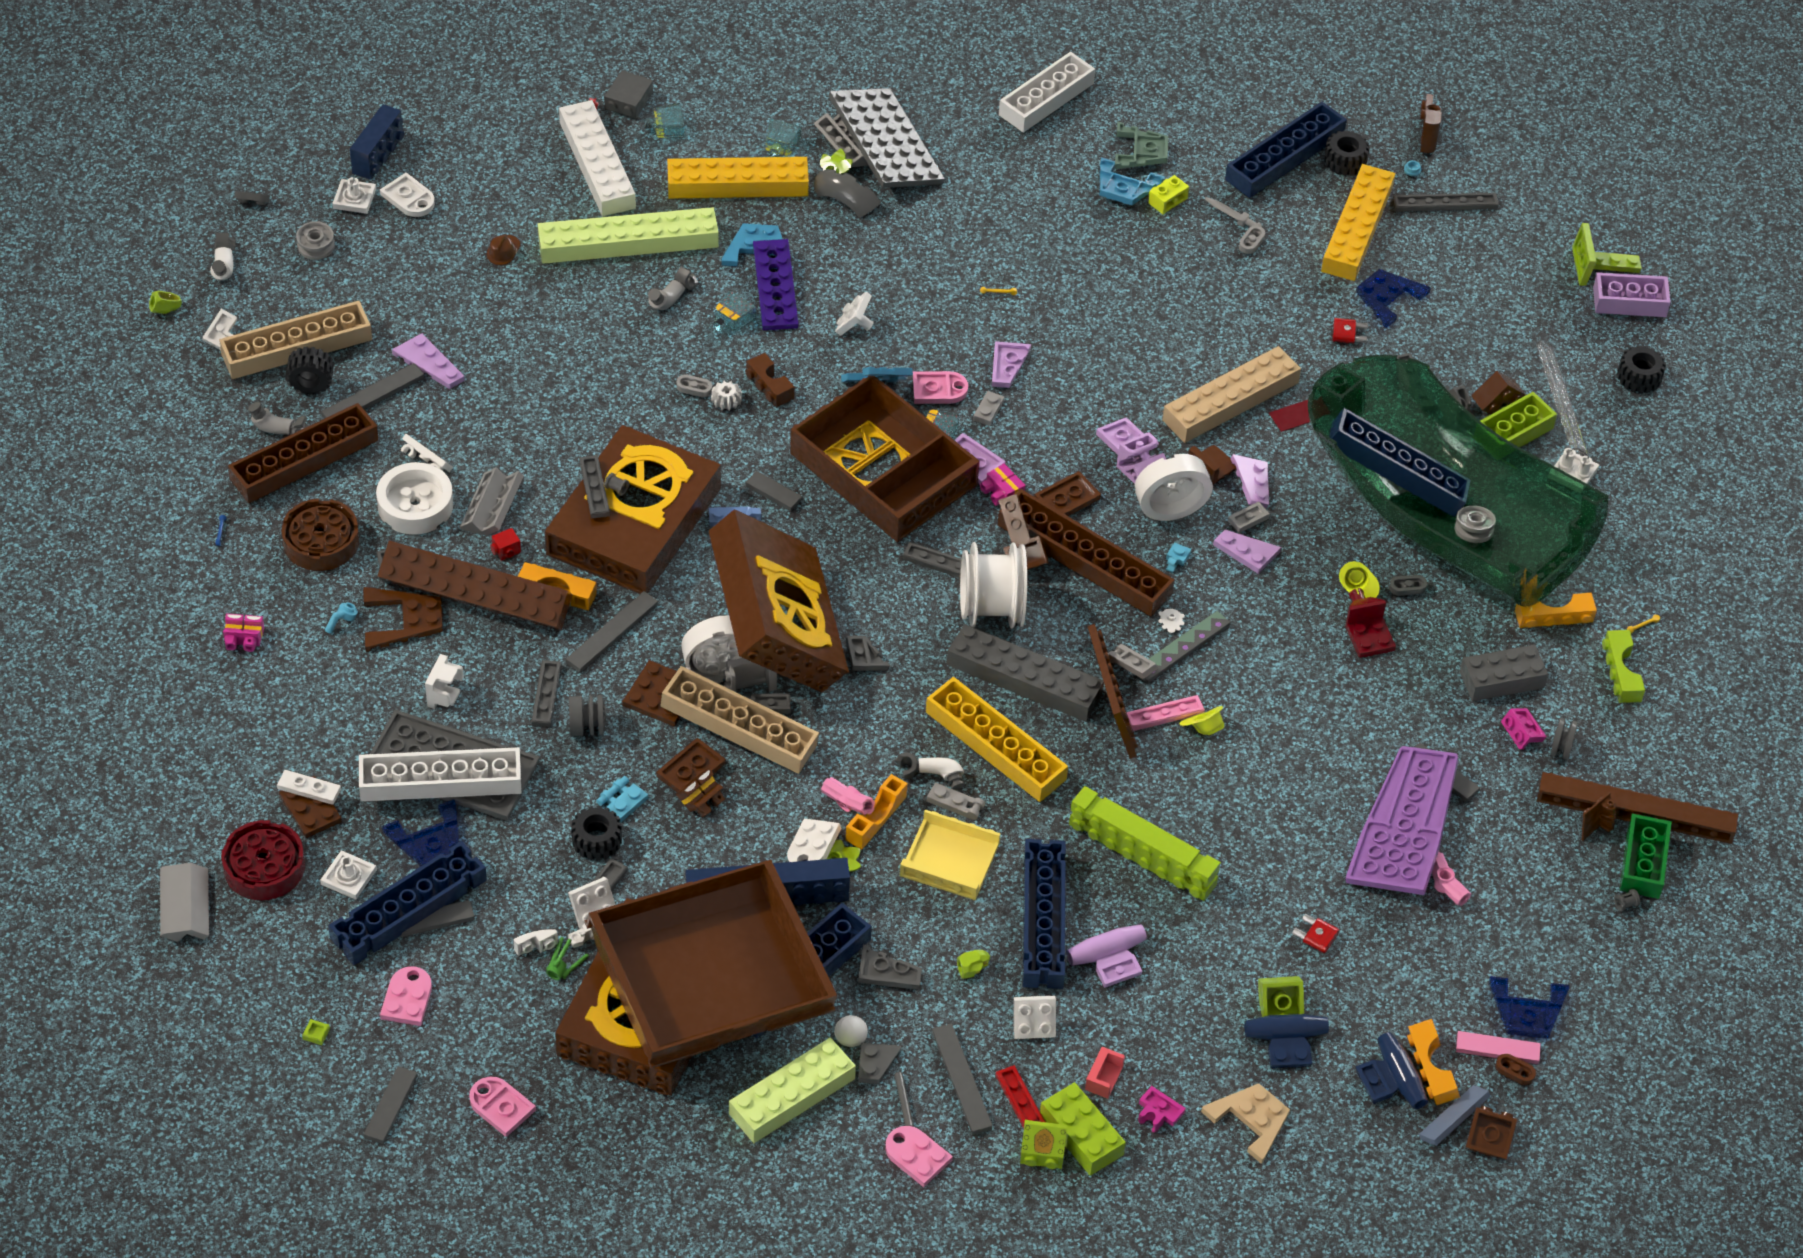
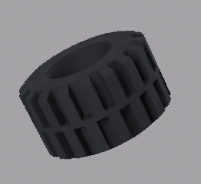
M1344 130L1343 132L1338 131L1336 134L1333 133L1326 143L1324 162L1336 174H1343L1344 176L1346 174L1350 176L1354 175V173L1358 174L1362 164L1367 165L1370 149L1369 142L1366 141L1365 137H1361V134H1356L1354 131L1348 132Z
M1639 345L1636 348L1632 346L1629 350L1626 349L1621 356L1617 378L1620 380L1621 385H1625V388L1631 389L1632 392L1650 393L1651 390L1655 391L1661 385L1666 367L1665 359L1661 356L1660 352H1656L1655 349H1650L1648 346L1641 347Z
M315 347L298 348L296 351L291 352V355L288 357L286 381L289 382L290 387H294V390H299L301 393L319 394L320 391L324 392L326 388L330 387L332 382L333 359L327 352H323L322 349H315Z
M590 806L588 810L584 808L581 810V814L577 813L575 819L572 820V845L575 847V851L580 853V856L583 858L587 856L588 860L596 858V861L601 860L600 858L607 859L609 855L613 856L616 854V850L620 849V844H622V826L619 816H616L614 811L610 812V808L607 807L602 809L601 806H597V808ZM592 831L605 832L604 834L598 836L588 834Z

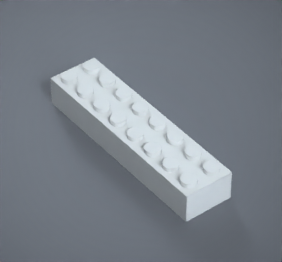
M590 100L560 107L559 118L561 127L602 217L636 209L635 192L593 101Z
M520 747L359 755L360 800L380 801L521 794Z

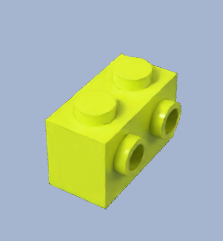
M1174 175L1150 190L1148 203L1161 214H1165L1188 199L1189 186Z

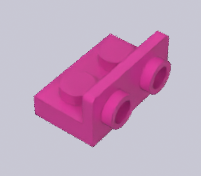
M1511 708L1501 720V723L1519 749H1524L1529 742H1543L1546 738V735L1527 708Z

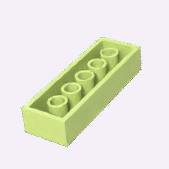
M830 1037L729 1101V1115L750 1140L756 1143L855 1080L856 1066Z

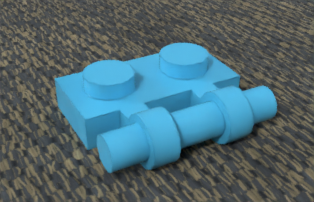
M626 776L613 782V786L608 790H604L596 800L600 806L604 803L609 804L607 808H610V812L614 811L616 816H619L620 822L624 821L648 799V794L634 783L629 788L625 786L629 782ZM617 792L621 793L617 798L613 797Z

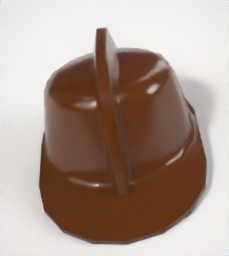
M513 235L496 236L490 242L486 254L487 259L495 265L510 263L520 248V240Z

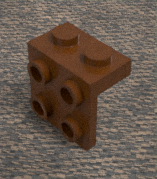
M1211 445L1202 452L1195 446L1189 449V455L1196 456L1204 462L1212 485L1237 470L1235 464H1232L1231 458L1216 445Z

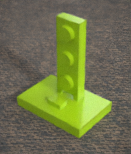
M1589 223L1581 224L1572 245L1580 286L1587 285L1593 269L1640 273L1642 267L1638 255L1595 252Z

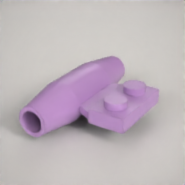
M1140 924L1117 928L1088 938L1066 950L1068 962L1071 966L1096 962V972L1104 988L1142 974V969L1135 955L1128 950L1147 939L1146 932Z

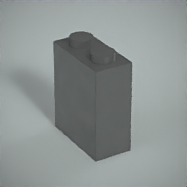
M621 70L604 96L605 109L636 119L653 94V80Z

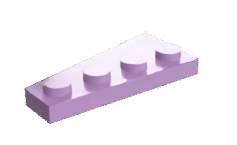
M422 333L392 349L394 356H400L409 365L414 363L423 373H428L432 376V379L448 389L465 381L464 375Z

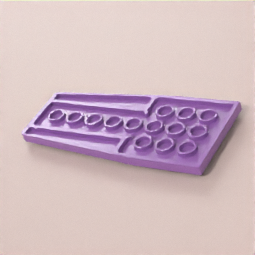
M1402 746L1399 749L1360 834L1345 878L1346 883L1425 895L1443 835L1458 765V755L1456 753Z

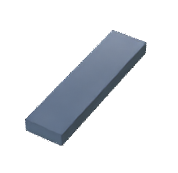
M1475 1085L1470 1087L1419 1134L1420 1139L1437 1146L1476 1110V1107L1481 1106L1490 1097L1489 1091Z

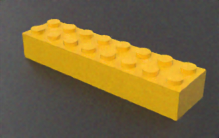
M807 157L667 159L668 199L808 196Z
M1362 164L1323 257L1321 272L1352 281L1356 280L1393 189L1396 173Z
M954 676L927 697L926 713L1037 801L1041 802L1067 780L1068 765Z

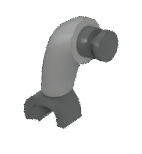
M680 267L675 278L663 290L654 288L649 291L650 306L657 310L668 309L680 298L685 288L693 290L697 286L698 280L689 270Z
M255 402L248 408L252 414L251 420L253 424L264 432L292 435L310 426L305 424L308 419L306 416L298 417L296 421L295 419L278 417L272 414L269 409L263 408L260 402Z

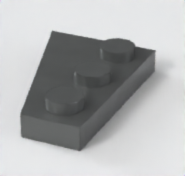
M863 944L858 983L920 989L922 968L901 959L895 960L890 958L886 953L881 951L878 953Z

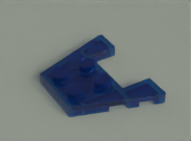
M1378 269L1357 286L1356 293L1367 306L1373 309L1374 315L1380 318L1382 325L1387 328L1397 320V314L1386 308L1391 302L1405 291L1420 301L1430 293L1431 288Z
M453 799L438 805V811L444 822L406 835L399 820L383 825L382 832L421 867L441 853L444 856L448 855L449 848L459 843L456 802Z
M1493 976L1489 978V986L1507 1034L1549 1039L1570 985L1551 983L1550 1001L1508 996V978Z

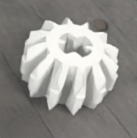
M723 381L722 384L717 383L716 387L712 389V403H714L716 408L720 407L721 410L728 409L730 411L731 408L736 409L741 404L742 391L738 384H733L732 381L729 383Z

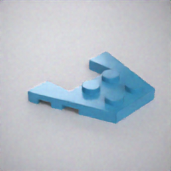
M1101 158L1099 196L1124 204L1134 205L1148 195L1153 187L1163 183L1165 176L1150 172L1145 182L1114 173L1115 161Z
M743 223L722 257V265L738 266L739 253L754 254L753 241L782 239L779 227L775 225Z
M867 367L862 369L863 373H846L841 375V382H857L868 376H875L882 382L895 383L907 380L906 377L913 375V369Z

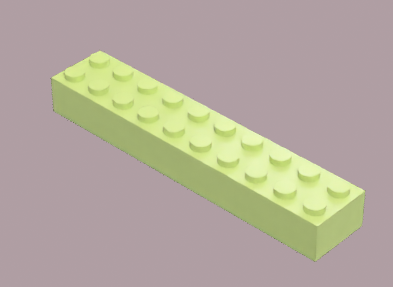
M714 207L538 223V239L542 264L719 247V233Z

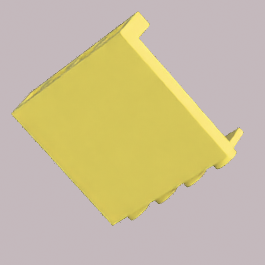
M925 810L924 819L909 853L900 864V876L976 900L999 847L1000 833L978 827L972 823L959 821L956 818H950L934 811Z

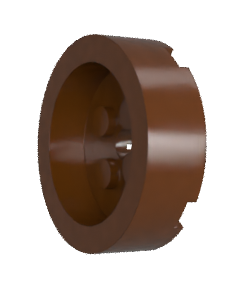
M319 498L310 499L293 507L283 519L281 533L285 554L290 561L301 568L312 571L335 569L348 562L358 549L359 531L357 518L347 505L333 499H330V501H319ZM317 528H321V529L324 528V532H322V531L318 532V531H315V530H316Z

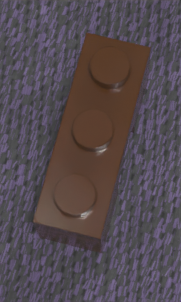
M764 352L746 361L745 373L749 379H752L757 389L765 394L766 399L777 408L794 399L795 386L785 375L780 378H771L774 376L775 364Z

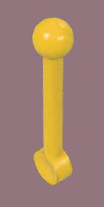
M981 287L980 292L982 294L994 292L1016 295L1017 289H986V287Z
M1653 615L1652 619L1636 626H1629L1627 630L1633 633L1634 630L1652 622L1658 623L1660 616Z

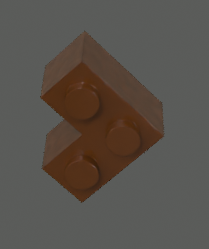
M1496 371L1471 396L1482 411L1491 415L1497 412L1503 403L1509 405L1526 394L1514 379Z

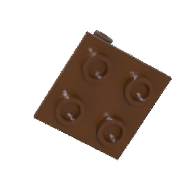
M1610 792L1604 797H1600L1596 804L1584 811L1582 816L1583 826L1581 828L1582 841L1599 827H1602L1607 832L1614 829L1616 803L1610 799Z

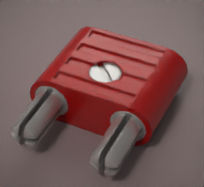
M1334 318L1333 342L1366 343L1367 336H1357L1355 331L1356 329L1367 330L1368 324L1358 323L1356 320Z
M1305 914L1302 920L1311 924L1312 927L1307 933L1295 928L1293 935L1303 939V943L1325 954L1338 936L1340 929L1320 918L1316 920Z

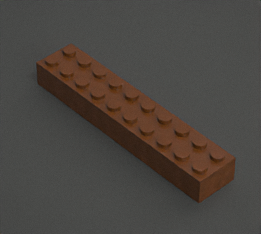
M1020 489L1016 493L1027 520L1030 537L1040 536L1046 553L1051 558L1150 617L1173 594L1175 579L1026 491ZM1000 509L997 526L1008 531L1002 510Z
M390 540L388 541L377 576L389 583L562 631L573 595L568 590Z

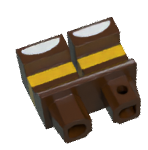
M710 768L701 772L676 793L677 797L690 812L695 810L702 818L712 811L706 803L708 800L715 807L725 800L720 791L723 787L712 777L714 774Z

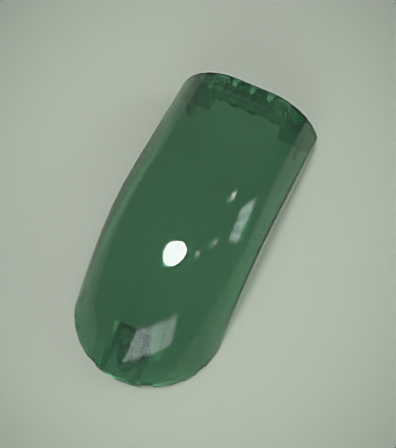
M1397 355L1353 358V362L1346 365L1342 362L1325 372L1312 387L1307 406L1309 420L1326 453L1354 492L1379 518L1405 539L1514 603L1528 607L1543 600L1582 564L1595 545L1607 518L1609 495L1521 449L1491 430L1466 410L1449 393L1430 370V365L1412 358H1408V361L1397 359ZM1345 408L1470 479L1468 496L1463 507L1480 506L1490 510L1496 518L1493 537L1482 543H1473L1461 539L1454 529L1457 514L1453 517L1443 512L1438 507L1427 503L1422 498L1413 495L1408 490L1397 486L1392 481L1381 477L1378 473L1344 455L1337 446V442L1329 438L1332 422Z

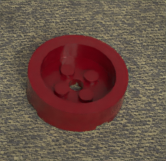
M270 820L254 821L237 828L226 839L227 842L221 852L224 876L230 888L240 896L252 900H272L287 894L301 881L305 871L303 845L298 834L289 826L283 823L281 825L271 823ZM260 853H266V854H268V855L266 856V859H264V858H259V857H257V856H258Z

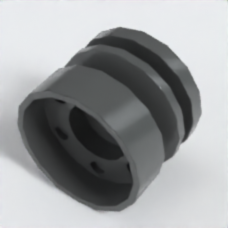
M582 695L569 696L570 737H583L584 730L589 727L591 736H594V727L599 728V736H604L606 705L602 695H597L598 704H593V695H589L588 704H584Z

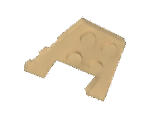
M1259 1083L1202 1107L1201 1112L1213 1123L1218 1122L1231 1111L1260 1136L1248 1147L1247 1152L1261 1164L1264 1162L1290 1111L1289 1108Z

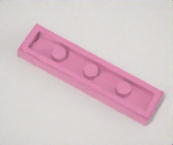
M1198 695L1130 711L1127 712L1133 731L1189 718L1204 713L1205 709Z
M1458 1031L1456 1052L1498 1058L1501 1054H1511L1526 1063L1539 1064L1540 1043Z

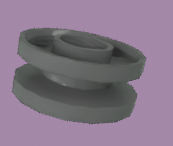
M1560 717L1552 743L1551 757H1556L1558 751L1562 750V760H1568L1578 721L1573 720L1569 728L1565 727V718Z

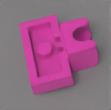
M1151 1086L1139 1100V1105L1144 1107V1109L1140 1112L1138 1121L1140 1124H1144L1147 1120L1153 1121L1154 1127L1152 1132L1155 1133L1163 1125L1164 1121L1173 1127L1183 1116L1186 1108Z

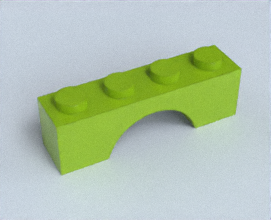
M1630 630L1607 631L1605 639L1602 640V647L1607 653L1606 663L1610 665V679L1614 681V695H1617L1619 703L1642 702L1645 692L1642 676L1628 670L1622 661L1630 657L1633 648Z

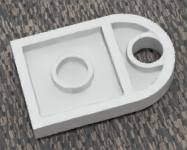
M404 173L380 189L382 197L408 216H425L433 210L435 205L433 193L408 173Z
M804 819L788 850L787 857L789 862L808 859L807 861L827 859L841 830L840 824Z

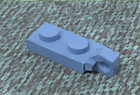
M709 508V526L714 527L734 509L761 521V508Z

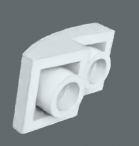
M552 929L540 930L519 936L514 939V951L520 956L531 952L535 947H537L540 953L550 950L558 944L557 931Z

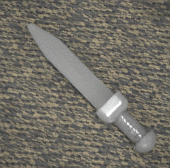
M1205 197V200L1213 207L1238 220V225L1262 227L1260 222L1256 223L1249 219L1248 213L1240 214L1217 200Z

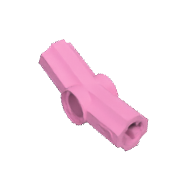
M832 777L827 778L823 782L822 793L835 800L844 811L850 812L854 810L864 815L871 814L874 811V800L861 794L853 786L847 787Z
M1438 852L1432 870V876L1435 880L1434 888L1438 892L1445 893L1457 905L1462 906L1471 897V893L1454 877L1455 873L1449 868L1444 854Z

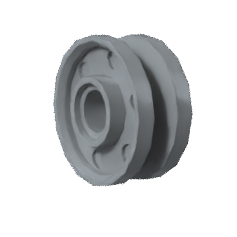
M312 221L305 223L297 231V248L299 253L305 258L319 260L326 258L333 252L335 248L334 232L326 223Z
M1466 506L1458 511L1454 529L1456 534L1465 541L1473 543L1486 542L1493 537L1496 518L1490 510L1484 507Z

